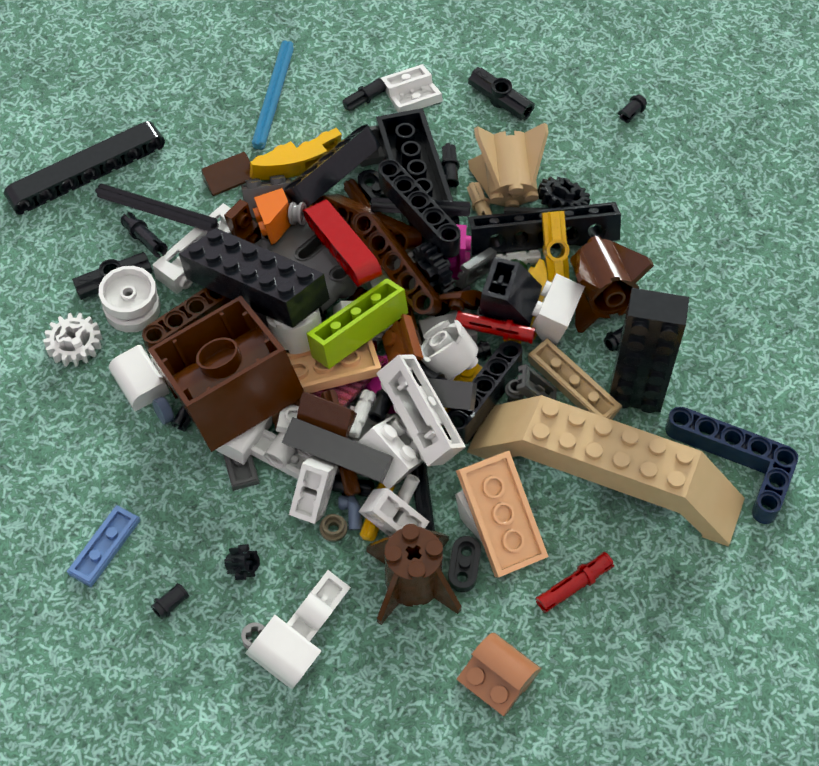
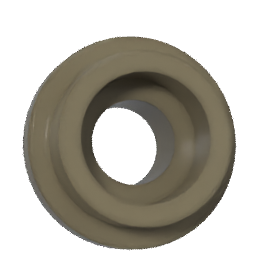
M330 514L322 519L319 529L324 539L335 542L345 537L348 527L343 517L337 514ZM335 525L339 529L331 532L328 530L329 527Z

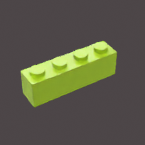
M386 278L306 333L312 358L330 369L398 321L402 314H408L405 289Z

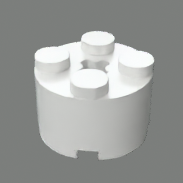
M319 308L294 328L266 316L270 332L285 350H289V354H300L310 351L306 333L322 323Z
M448 320L436 324L423 335L425 341L420 345L423 354L422 362L425 366L436 373L444 374L447 380H454L464 370L472 369L478 363V358L476 357L478 346L458 320H454L455 323L451 324Z

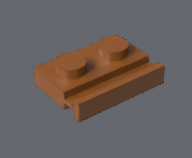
M402 314L400 322L396 321L382 336L388 362L397 355H415L417 360H422L423 354L412 317Z

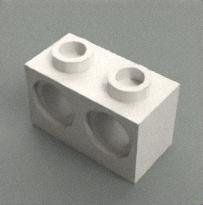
M311 456L302 463L289 515L313 524L325 515L338 468L337 465L315 456Z
M388 488L373 489L359 510L360 514L388 536L393 535L407 524H415L418 527L426 528L429 523L427 519Z

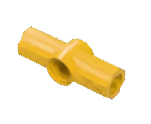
M564 211L541 213L544 239L543 255L545 256L547 279L552 282L556 273L570 279L568 263L570 249L566 238ZM554 243H558L562 249L558 257H553L550 253V248Z

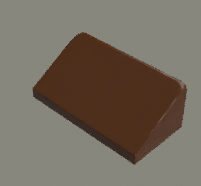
M245 152L201 169L203 181L212 196L246 183L245 180L252 179L250 177V161Z
M303 391L297 419L347 438L357 413L349 408Z

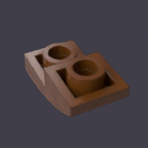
M240 199L224 214V217L232 235L254 244L261 238V231L258 223L252 220L248 203Z
M477 290L447 292L440 294L439 300L447 304L452 310L461 311L464 310V307L470 310H477L480 307L482 292Z

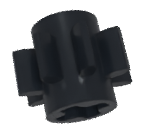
M249 544L229 548L230 553L224 559L227 574H235V580H246L247 577H255V571L260 566L258 552L249 551Z

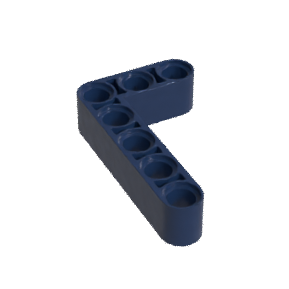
M685 407L673 408L669 413L665 427L669 437L765 474L752 508V515L756 521L762 524L774 522L782 507L798 462L797 452L790 446ZM753 451H756V452L760 453L761 455H757V454L753 453ZM771 483H775L779 487H774ZM762 505L770 507L771 510L763 508Z

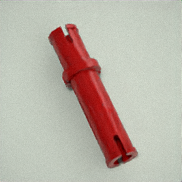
M462 311L457 312L455 319L466 329L501 336L503 340L507 341L514 339L532 344L536 331L535 327L515 324L513 320L501 321Z
M602 552L587 564L579 565L573 574L535 598L537 605L544 613H547L581 588H584L586 585L591 586L596 582L595 579L614 568L612 558L606 552Z

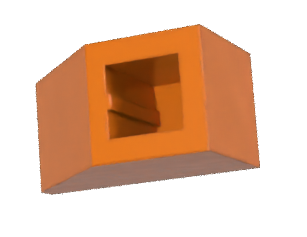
M283 188L254 197L257 206L253 208L256 221L262 236H268L271 245L275 244L291 226L288 220L289 203Z

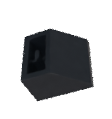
M494 257L481 294L479 315L502 321L509 319L513 320L515 324L530 327L533 319L531 314L539 300L542 285L521 263Z

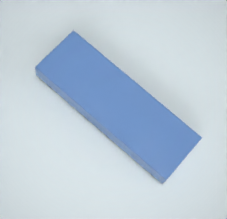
M116 505L67 570L68 575L92 587L138 525L140 518Z

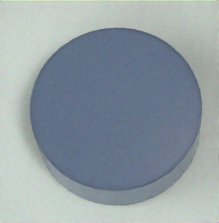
M161 396L152 401L154 411L163 425L174 419L172 408L165 397Z

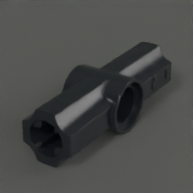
M479 67L474 69L468 78V84L490 98V102L494 107L504 108L520 120L523 119L525 121L534 110L535 103L514 90L511 81L506 78H496L485 69Z
M142 252L120 261L115 259L105 260L100 264L99 269L73 278L72 281L79 298L82 300L98 294L99 285L104 276L119 267L136 266L145 269L149 273H153L146 253Z

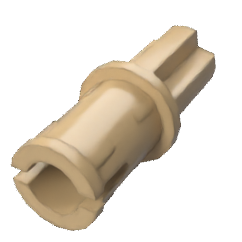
M479 182L469 183L467 191L472 201V210L476 211L477 216L492 215L489 206L490 200L485 197L481 184Z

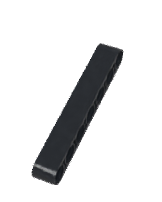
M151 121L140 123L11 183L5 188L4 196L15 213L22 215L26 210L29 212L46 204L47 200L52 201L69 193L71 189L73 191L90 183L92 179L96 180L111 173L113 169L118 170L134 162V159L139 160L154 153L156 149H162L165 145V139Z

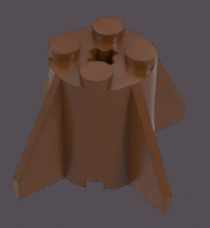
M599 236L591 237L570 258L577 283L585 286L575 310V327L578 333H583L599 317L607 319L611 318V314L618 313L619 316L626 314L631 289H639L637 282L654 266L650 258L611 240L601 239Z
M407 524L393 535L370 543L367 546L366 552L385 564L387 592L377 616L379 624L382 625L399 603L413 607V605L428 604L434 598L459 614L462 606L442 573L443 547L449 541V536L418 527L415 524Z

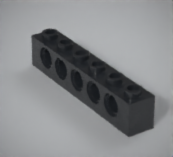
M616 202L467 217L468 235L471 236L472 256L478 255L490 247L497 251V253L505 254L514 251H529L543 248L544 239L543 232H541L543 230L541 213L564 211L566 228L572 227L566 230L568 246H584L594 236H599L601 239L618 241L620 240L621 213ZM554 243L551 248H561L558 243Z

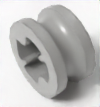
M296 202L290 203L288 220L291 225H295L297 222L299 225H305L306 219L303 210L307 206L304 202H300L299 205Z
M253 622L243 628L241 638L246 649H249L252 645L251 638L247 640V637H251L254 631H258V634H260L265 628L262 624Z

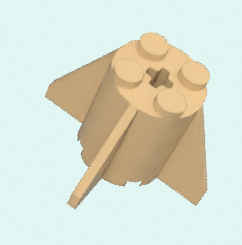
M543 123L525 133L514 131V135L507 136L506 131L492 134L478 126L474 128L475 138L482 154L468 160L469 170L489 196L490 203L505 207H519V205L538 200L536 179L548 137V125Z

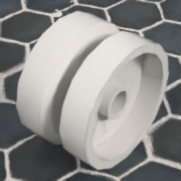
M122 266L110 271L102 279L99 285V298L108 323L116 330L126 333L139 332L157 320L160 314L161 303L157 294L156 283L152 275L145 269L136 266Z

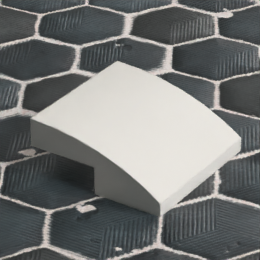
M423 64L381 78L386 85V93L398 113L421 109L443 101L442 93L433 84L432 75Z

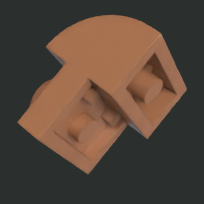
M493 632L471 654L473 657L456 680L502 716H505L522 692L527 690L542 668Z

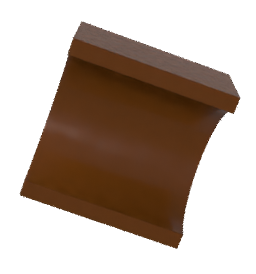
M242 296L235 298L147 349L174 398H179L211 452L301 399L304 391L285 349Z

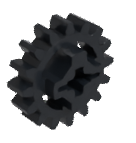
M550 176L548 180L543 179L538 187V197L542 200L541 204L547 205L548 209L589 205L591 200L589 199L590 194L585 193V188H581L578 183H571L570 179L557 177V179H554Z
M424 242L415 247L412 251L414 254L412 259L438 295L451 292L454 289L453 283H455V280L451 277L453 272L450 270L451 264L448 258L443 257V253L439 254L437 247H432L430 242Z

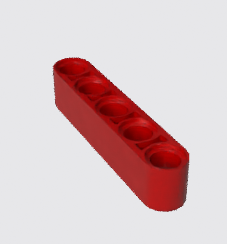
M327 199L303 210L304 217L311 230L357 287L382 276V269L376 257Z

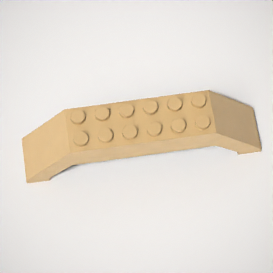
M543 395L495 405L476 430L477 432L468 448L467 453L484 459L510 451L512 457L521 456L675 511L691 523L702 534L703 538L728 547L745 499L702 451Z

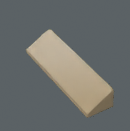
M548 338L528 354V362L578 408L611 420L621 410L622 405Z

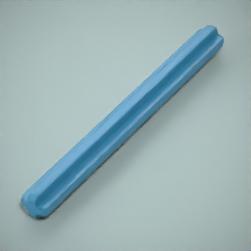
M284 40L281 43L253 136L252 147L254 149L263 150L265 148L294 49L291 41Z

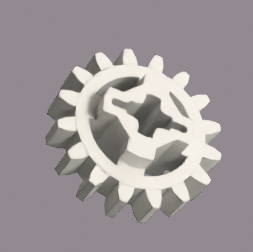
M68 313V319L65 320L59 316V323L51 322L50 327L52 330H45L44 332L46 339L43 342L48 356H53L55 363L62 360L66 367L69 362H73L75 367L78 366L80 360L88 363L87 357L89 355L96 357L95 349H101L102 347L100 340L103 339L97 322L93 323L90 316L84 320L82 313H79L76 318H73L72 314Z

